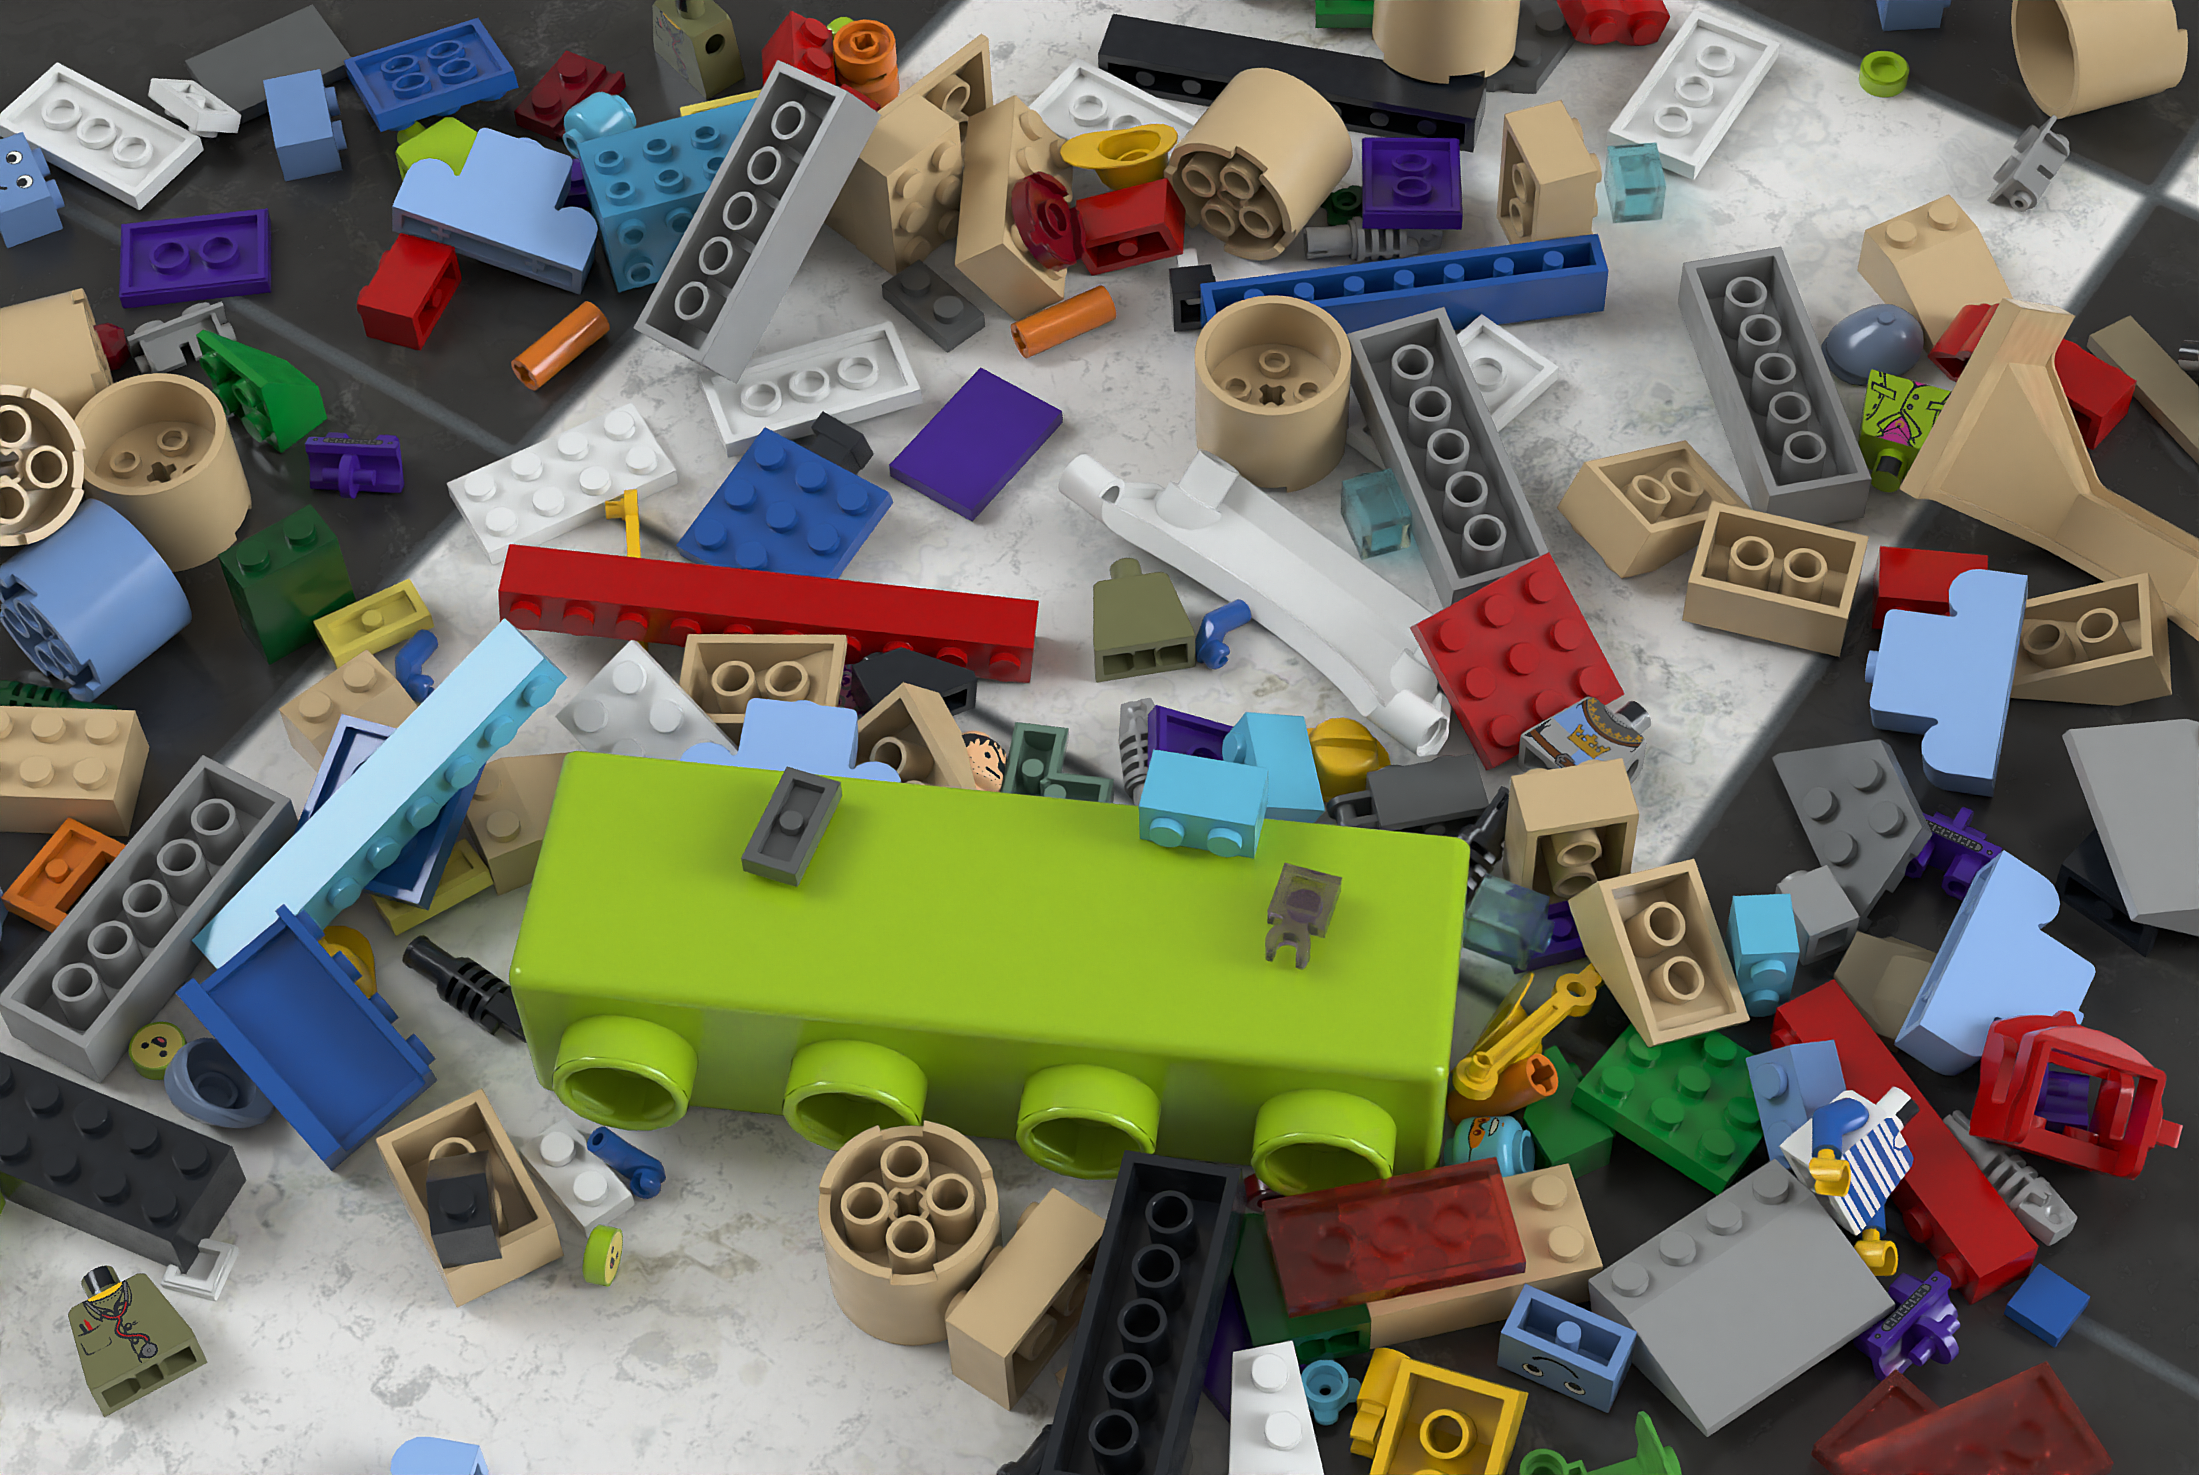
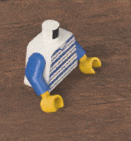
M1892 1087L1876 1105L1853 1090L1844 1091L1829 1104L1817 1108L1812 1118L1779 1146L1798 1180L1816 1196L1833 1221L1855 1236L1862 1238V1240L1856 1242L1854 1249L1874 1276H1892L1898 1267V1252L1895 1244L1892 1241L1880 1240L1886 1234L1884 1205L1888 1196L1913 1164L1914 1157L1900 1131L1920 1111L1914 1100L1897 1087Z

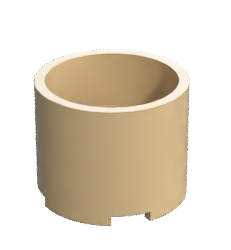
M1374 0L1372 40H1375L1379 49L1384 53L1383 62L1411 78L1449 84V76L1479 72L1482 77L1486 78L1505 67L1514 54L1521 0Z
M2013 0L2011 14L2012 37L2019 69L2032 98L2039 108L2050 117L2055 115L2058 117L2057 119H2062L2161 93L2168 88L2176 87L2183 76L2188 51L2187 30L2177 28L2176 14L2171 0Z
M1252 68L1240 72L1230 81L1178 143L1171 154L1169 165L1164 170V178H1168L1185 207V221L1192 229L1200 224L1212 235L1225 242L1224 251L1229 254L1250 260H1267L1277 257L1284 251L1346 175L1353 158L1352 143L1347 128L1338 113L1316 90L1287 73L1269 68Z
M82 288L0 308V384L18 385L41 391L58 402L73 420H75L80 410L91 398L114 384L106 354L104 355L100 338L93 325H96L95 318Z
M1278 295L1258 296L1241 300L1215 314L1203 327L1195 346V432L1198 450L1204 449L1233 466L1242 477L1257 487H1285L1287 493L1307 488L1329 475L1339 464L1345 453L1347 429H1349L1351 348L1348 337L1341 325L1325 310L1310 302Z
M152 373L116 382L100 391L84 405L74 422L82 435L86 449L82 450L84 457L82 490H85L86 500L90 498L99 500L127 519L154 547L172 572L187 570L207 563L216 558L218 554L226 551L237 540L235 532L241 526L247 510L251 509V493L223 407L214 393L203 384L184 376Z
M0 384V459L2 461L0 463V547L30 544L50 536L71 518L81 502L85 491L82 490L84 478L82 450L86 449L72 417L58 402L43 392L34 388H25L11 384Z
M924 1121L923 1126H899L880 1131L877 1125L858 1134L840 1148L827 1165L820 1181L818 1217L830 1285L837 1304L843 1313L865 1333L877 1339L899 1345L934 1344L948 1339L945 1313L953 1298L961 1290L969 1292L981 1277V1268L990 1252L999 1245L1003 1247L998 1193L993 1171L982 1151L971 1140L947 1126Z

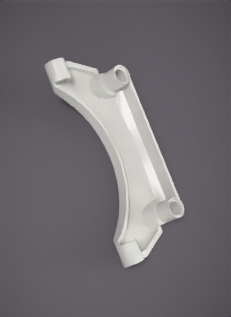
M1204 449L1198 450L1179 483L1170 481L1166 489L1155 483L1124 482L1087 454H1081L1068 464L1059 480V492L1119 536L1180 570L1228 602L1237 599L1243 600L1249 606L1251 617L1286 642L1320 670L1343 692L1361 715L1418 757L1438 754L1448 738L1451 704L1409 628L1434 613L1242 477L1229 463Z

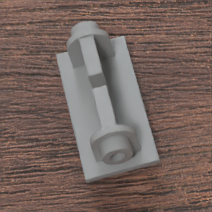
M2053 115L2039 129L2032 124L2020 136L2013 147L2019 152L2016 158L2011 155L1993 176V179L1999 184L1987 200L1988 202L1992 203L2002 194L2010 200V205L2019 212L2032 209L2037 205L2040 197L2050 184L2049 180L2055 176L2070 153L2068 139L2050 130L2058 117Z
M222 301L213 305L207 302L198 303L184 310L181 317L165 323L161 320H155L138 327L134 332L135 334L128 336L127 340L132 358L135 359L140 374L166 373L187 365L180 349L187 345L190 346L195 360L198 361L202 357L196 334L203 329L237 341L231 324L229 322L226 323Z

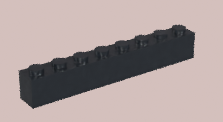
M1112 14L1098 52V68L1156 98L1207 107L1214 102L1230 81L1240 72L1252 68L1278 70L1303 81L1323 96L1338 113L1347 131L1386 138L1459 139L1460 150L1472 153L1474 152L1485 113L1488 77L1484 78L1467 74L1449 76V84L1427 82L1411 78L1394 70L1383 62L1382 59Z

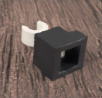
M1196 248L1183 249L1182 255L1176 256L1178 268H1169L1171 315L1174 332L1201 329L1200 284L1216 282L1211 264L1198 265Z
M822 411L811 426L817 438L809 447V450L855 475L860 470H863L874 455L861 432Z

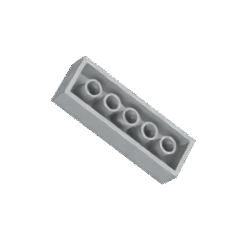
M777 60L634 329L668 349L737 384L879 121L881 114L850 92Z
M1782 247L1684 262L1678 305L1753 510L1816 525L1864 518L1872 478Z
M1438 308L1346 334L1351 348L1350 384L1443 609L1541 555L1548 553V547L1445 308Z
M202 755L0 994V1013L11 1035L101 1084L128 1051L133 1035L143 1026L150 1024L204 958L205 955L193 943L192 939L293 836L298 819L291 799Z

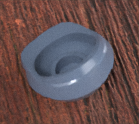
M1877 304L1863 308L1836 324L1821 344V350L1829 369L1840 380L1852 385H1867L1871 369L1894 376H1900L1912 369L1919 361L1924 345L1923 331L1917 319L1903 308L1893 304Z
M200 1038L188 1042L177 1051L166 1068L164 1083L169 1099L178 1111L192 1120L219 1127L249 1128L257 1124H263L270 1119L276 1107L216 1039Z

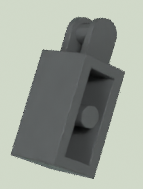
M1473 753L1456 757L1444 755L1432 761L1405 766L1388 765L1377 771L1367 772L1365 791L1336 796L1327 803L1326 808L1328 816L1336 820V826L1457 838L1459 836L1458 832L1462 827L1476 823L1488 807L1489 802Z

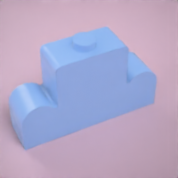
M489 128L479 130L459 176H455L450 166L438 159L428 158L414 163L407 171L392 206V231L454 246L456 253L579 295L594 262L598 227L593 216L584 209L578 207L563 208L571 188L573 161L570 156L544 148L537 141L530 138L518 139Z
M1983 569L1963 572L1952 581L1949 589L1950 616L1891 609L1885 615L1879 651H1869L1865 682L1873 683L1870 697L1873 726L1879 729L1924 735L1922 740L1923 770L1927 779L1938 788L1993 797L2028 598V575Z
M753 698L747 704L738 753L736 755H731L730 751L722 745L705 742L691 746L683 753L680 761L778 771H785L788 766L811 774L901 783V778L897 771L885 763L878 761L865 762L855 768L858 752V722L855 710L822 706L807 700L788 702Z
M2005 850L1977 871L1894 1042L1895 1046L1942 1075L1955 1076L1964 1072L1981 1059L1990 1025L1994 1021L2018 1015L2053 1016L2056 1012L2064 1010L2072 1012L2075 1015L2077 1024H2081L2084 1014L2079 1011V1008L2096 971L2089 961L2040 930L2055 918L2060 906L2058 893L2047 878Z

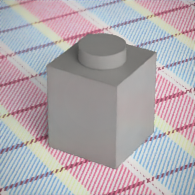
M1827 865L1810 872L1805 870L1796 871L1777 884L1775 894L1791 895L1800 950L1798 959L1803 966L1849 948L1856 935L1860 916Z

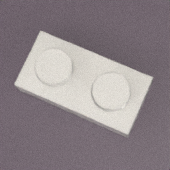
M151 79L148 97L165 108V114L180 119L189 126L188 130L191 133L208 138L217 137L218 132L238 133L241 114L195 81Z
M566 1116L519 1148L522 1161L587 1238H589L595 1227L598 1225L606 1226L635 1205L631 1192L604 1161L588 1151L587 1141Z

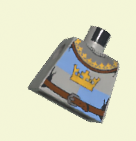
M1586 697L1532 727L1520 736L1517 767L1523 772L1537 768L1551 770L1576 766L1584 761L1593 759L1607 761L1622 758L1631 785L1643 769L1647 743L1640 734L1651 726L1650 716L1635 701H1629L1616 713H1613L1596 698Z

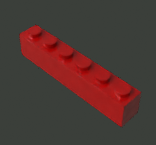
M1835 979L1777 1007L1770 1035L1773 1050L1794 1044L1834 1040L1847 1091L1853 1090L1876 1105L1892 1087H1897L1909 1095L1919 1107L1920 1111L1900 1131L1914 1157L1913 1164L1888 1197L1892 1199L1903 1214L1905 1227L1911 1237L1918 1243L1924 1242L1936 1258L1939 1272L1951 1279L1952 1285L1950 1288L1954 1290L1959 1289L1968 1303L1972 1305L2028 1275L2039 1246Z

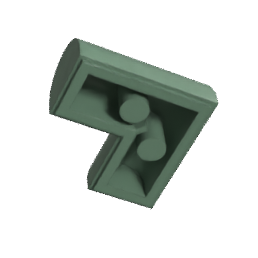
M1015 722L1000 792L1113 803L1114 779L1062 773L1069 740V728Z

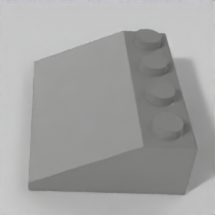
M2189 719L2069 729L2062 737L2131 921L2199 936V722Z
M1776 1159L1768 1162L1588 1280L1592 1312L1637 1331L1632 1363L1706 1437H1709L1895 1311L1894 1301L1816 1196Z

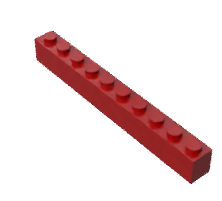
M509 544L498 589L500 622L505 618L520 630L547 631L626 641L634 640L677 645L680 647H686L688 634L846 635L848 642L844 665L859 663L864 657L875 652L886 653L903 647L972 670L977 678L1030 683L1039 606V601L516 544Z

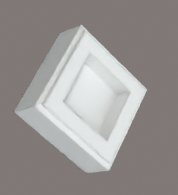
M204 1238L198 1245L200 1253L186 1274L181 1273L179 1267L170 1264L160 1283L162 1288L217 1301L239 1250L236 1245Z

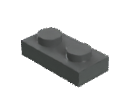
M920 259L882 284L883 298L947 353L985 327L984 313Z
M787 766L741 857L743 871L798 887L842 797L841 782Z

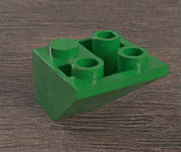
M204 329L196 334L202 353L199 362L211 380L213 387L211 392L220 401L225 415L229 416L233 413L243 422L248 433L256 441L262 442L265 440L282 453L328 419L319 387L285 359Z

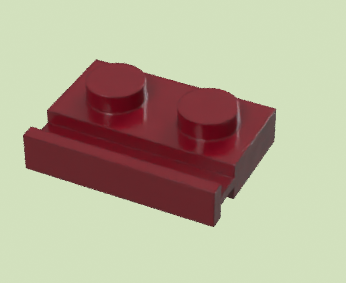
M566 50L514 111L516 124L555 141L559 138L563 139V134L566 133L564 116L568 110L596 92H605L611 96H619L626 87L624 73L617 71L615 74L608 72L605 65Z

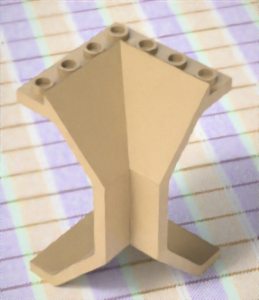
M2002 298L1899 489L1916 499H1930L2044 548L2104 582L2148 572L2165 606L2167 618L2199 641V538L2103 486L2097 477L2055 369L2054 357L2056 350L2075 315L2058 306Z

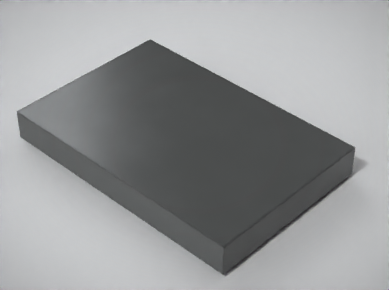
M312 4L185 60L188 73L193 80L241 114L240 124H243L269 112L263 80L320 69L324 86H327L348 76L343 60L352 57Z

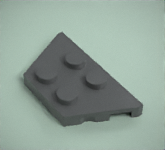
M1556 0L1520 1L1514 54L1505 67L1488 76L1486 92L1507 90L1512 93L1536 94L1576 41ZM1479 72L1470 74V75L1481 76V75L1479 74Z
M1881 739L1775 755L1772 757L1773 762L1821 867L1828 866L1860 916L1857 931H1867L1873 922L1867 916L1885 890L1891 893L1894 892L1905 876L1908 863L1920 854L1933 835L1891 746Z

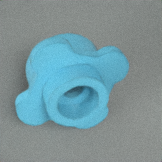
M1333 1360L1315 1361L1308 1365L1301 1375L1308 1408L1314 1413L1315 1421L1321 1425L1335 1423L1339 1417L1338 1412L1349 1402L1357 1401L1361 1388L1360 1382L1355 1378H1348L1346 1370ZM1322 1388H1329L1331 1392L1328 1395H1322L1320 1390Z

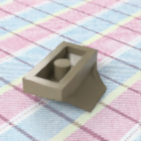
M1857 931L1834 974V979L1887 1049L1897 1054L1900 1048L1895 1046L1894 1042L1937 953L1894 937L1879 938Z

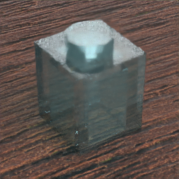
M1657 143L1608 146L1604 183L1613 223L1661 220L1666 182Z
M1391 468L1374 473H1362L1352 479L1342 481L1341 515L1361 560L1411 547L1412 513Z
M1486 873L1465 915L1462 947L1525 971L1534 952L1543 954L1551 939L1554 922L1547 919L1550 897Z

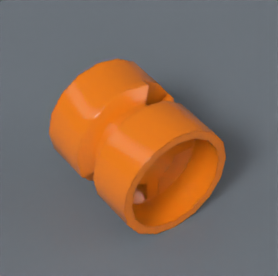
M863 19L852 21L841 27L833 40L834 59L837 68V85L841 87L844 83L880 104L882 109L898 97L900 90L894 34L887 25L875 20Z

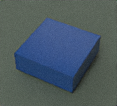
M2039 1263L2008 1302L2004 1315L2055 1348L2087 1307L2090 1296Z

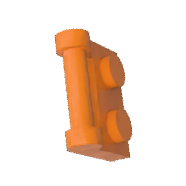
M68 817L3 894L1 900L6 910L53 933L68 915L66 914L67 910L106 863L111 864L126 845Z

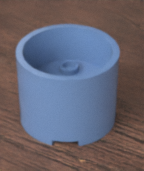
M90 498L85 500L60 529L42 540L28 544L0 566V600L2 602L0 621L22 651L47 677L52 673L58 679H65L73 685L69 692L76 700L92 702L190 624L192 619L191 609L185 593L162 557L127 519L107 504Z

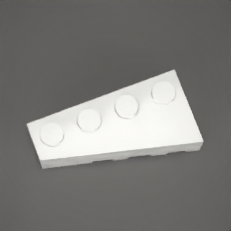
M1293 1340L1233 1352L1228 1475H1324Z

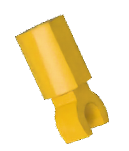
M1375 1348L1357 1397L1358 1413L1350 1431V1438L1354 1439L1350 1448L1351 1453L1374 1459L1402 1357L1410 1358L1407 1355L1394 1349Z

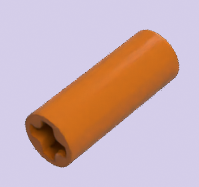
M1099 285L1011 324V334L1017 349L1027 359L1115 320V305L1106 288Z
M585 301L512 360L511 366L515 375L529 389L534 391L539 389L609 331L610 326L607 318L597 306Z
M1533 1054L1515 1062L1498 1075V1083L1494 1092L1485 1100L1468 1099L1456 1089L1451 1091L1446 1102L1449 1117L1458 1126L1463 1119L1469 1117L1504 1116L1546 1098L1557 1090L1558 1075L1552 1062L1541 1054Z

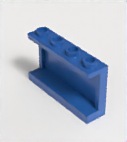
M283 904L275 910L279 917L273 924L205 981L199 984L192 978L175 993L326 1166L333 1171L438 1081L432 1070L428 1067L436 1058L414 1033L405 1040L391 1024L399 1018L398 1015L377 992L369 999L355 984L362 975L341 951H338L332 957L318 942L325 936V933L303 909L295 916Z

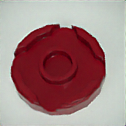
M1038 171L1016 181L1012 190L1011 208L1015 225L1030 253L1045 268L1059 272L1076 264V260L1083 257L1086 249V233L1079 210H1077L1076 206L1069 208L1063 198L1069 195L1065 186L1052 175Z

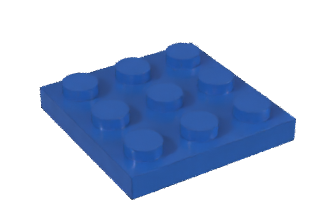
M479 18L343 60L348 78L380 132L404 130L411 127L417 120L432 115H451L457 112L463 105L479 100L494 101L503 97L507 91L519 88L513 68Z
M764 427L677 543L676 547L681 556L695 564L838 579L889 510L893 500L888 491Z
M341 714L294 834L397 728ZM486 763L479 769L475 779L467 786L460 788L440 809L436 819L427 827L422 828L401 849L398 858L390 866L382 869L361 892L429 910Z

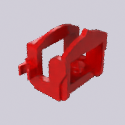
M2060 1010L2053 1016L2018 1015L1991 1023L1981 1057L1980 1086L1970 1120V1136L2099 1175L2134 1180L2143 1169L2147 1152L2152 1150L2155 1144L2177 1149L2183 1125L2162 1119L2163 1108L2161 1099L2166 1084V1074L2164 1071L2154 1068L2138 1051L2120 1039L2077 1024L2075 1015L2072 1012ZM2048 1062L2102 1079L2088 1131L2064 1126L2062 1135L2045 1130L2047 1119L2034 1115ZM2132 1076H2134V1077H2138V1078H2140V1079H2139L2138 1087H2137V1090H2136V1094H2135L2133 1106H2132V1109H2131V1113H2130L2128 1125H2127V1128H2126L2125 1136H2124V1138H2123L2124 1130H2125V1127H2126V1123H2127L2129 1111H2130L2131 1104H2132V1100H2133V1096H2134L2135 1086H2134V1079H2133V1077H2132Z

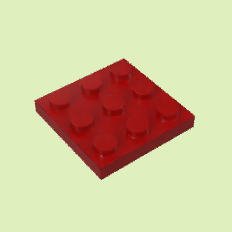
M1549 552L1409 627L1486 771L1519 754L1520 736L1524 732L1586 697H1593L1602 704L1607 705L1625 695Z

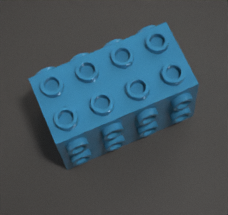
M757 98L576 143L590 213L596 221L598 227L597 234L618 292L659 282Z

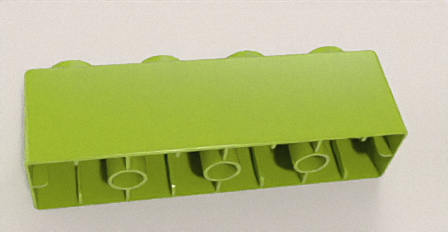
M572 751L564 757L509 970V983L539 1084L544 1089L554 1091L561 1103L580 1117L602 1126L627 1131H652L675 1124L686 1115L689 1106L785 1116L790 1127L806 1140L837 1152L852 1138L877 1125L881 1131L899 1126H923L924 1121H929L947 1126L966 1136L1017 1141L1022 1152L1037 1165L1063 1176L1083 1180H1115L1118 1177L1124 1151L1129 1150L1180 1159L1252 1166L1256 1177L1274 1192L1296 1201H1312L1316 1204L1336 1200L1337 1206L1369 1201L1384 1192L1391 1181L1428 1184L1438 1175L1470 860V847L1466 841L1460 838L1264 818L1255 858L1243 856L1222 857L1208 850L1184 846L1164 847L1153 841L1140 839L1139 806L818 775L841 782L842 797L798 887L745 872L743 871L741 860L784 771L585 751Z

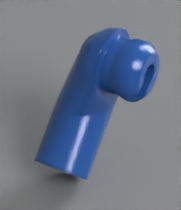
M1237 599L1207 613L1203 617L1195 639V658L1198 663H1205L1208 668L1214 670L1226 664L1228 661L1226 656L1230 654L1228 645L1222 643L1226 633L1249 623L1251 620L1250 608L1243 600Z
M423 629L418 630L395 656L396 679L412 700L417 703H422L434 691V688L430 687L434 684V680L429 675H422V665L438 648L436 636L432 632Z
M605 1126L599 1127L592 1132L587 1141L588 1151L629 1179L630 1190L635 1196L650 1199L660 1193L661 1183L665 1181L666 1175L664 1167L659 1160L629 1144Z

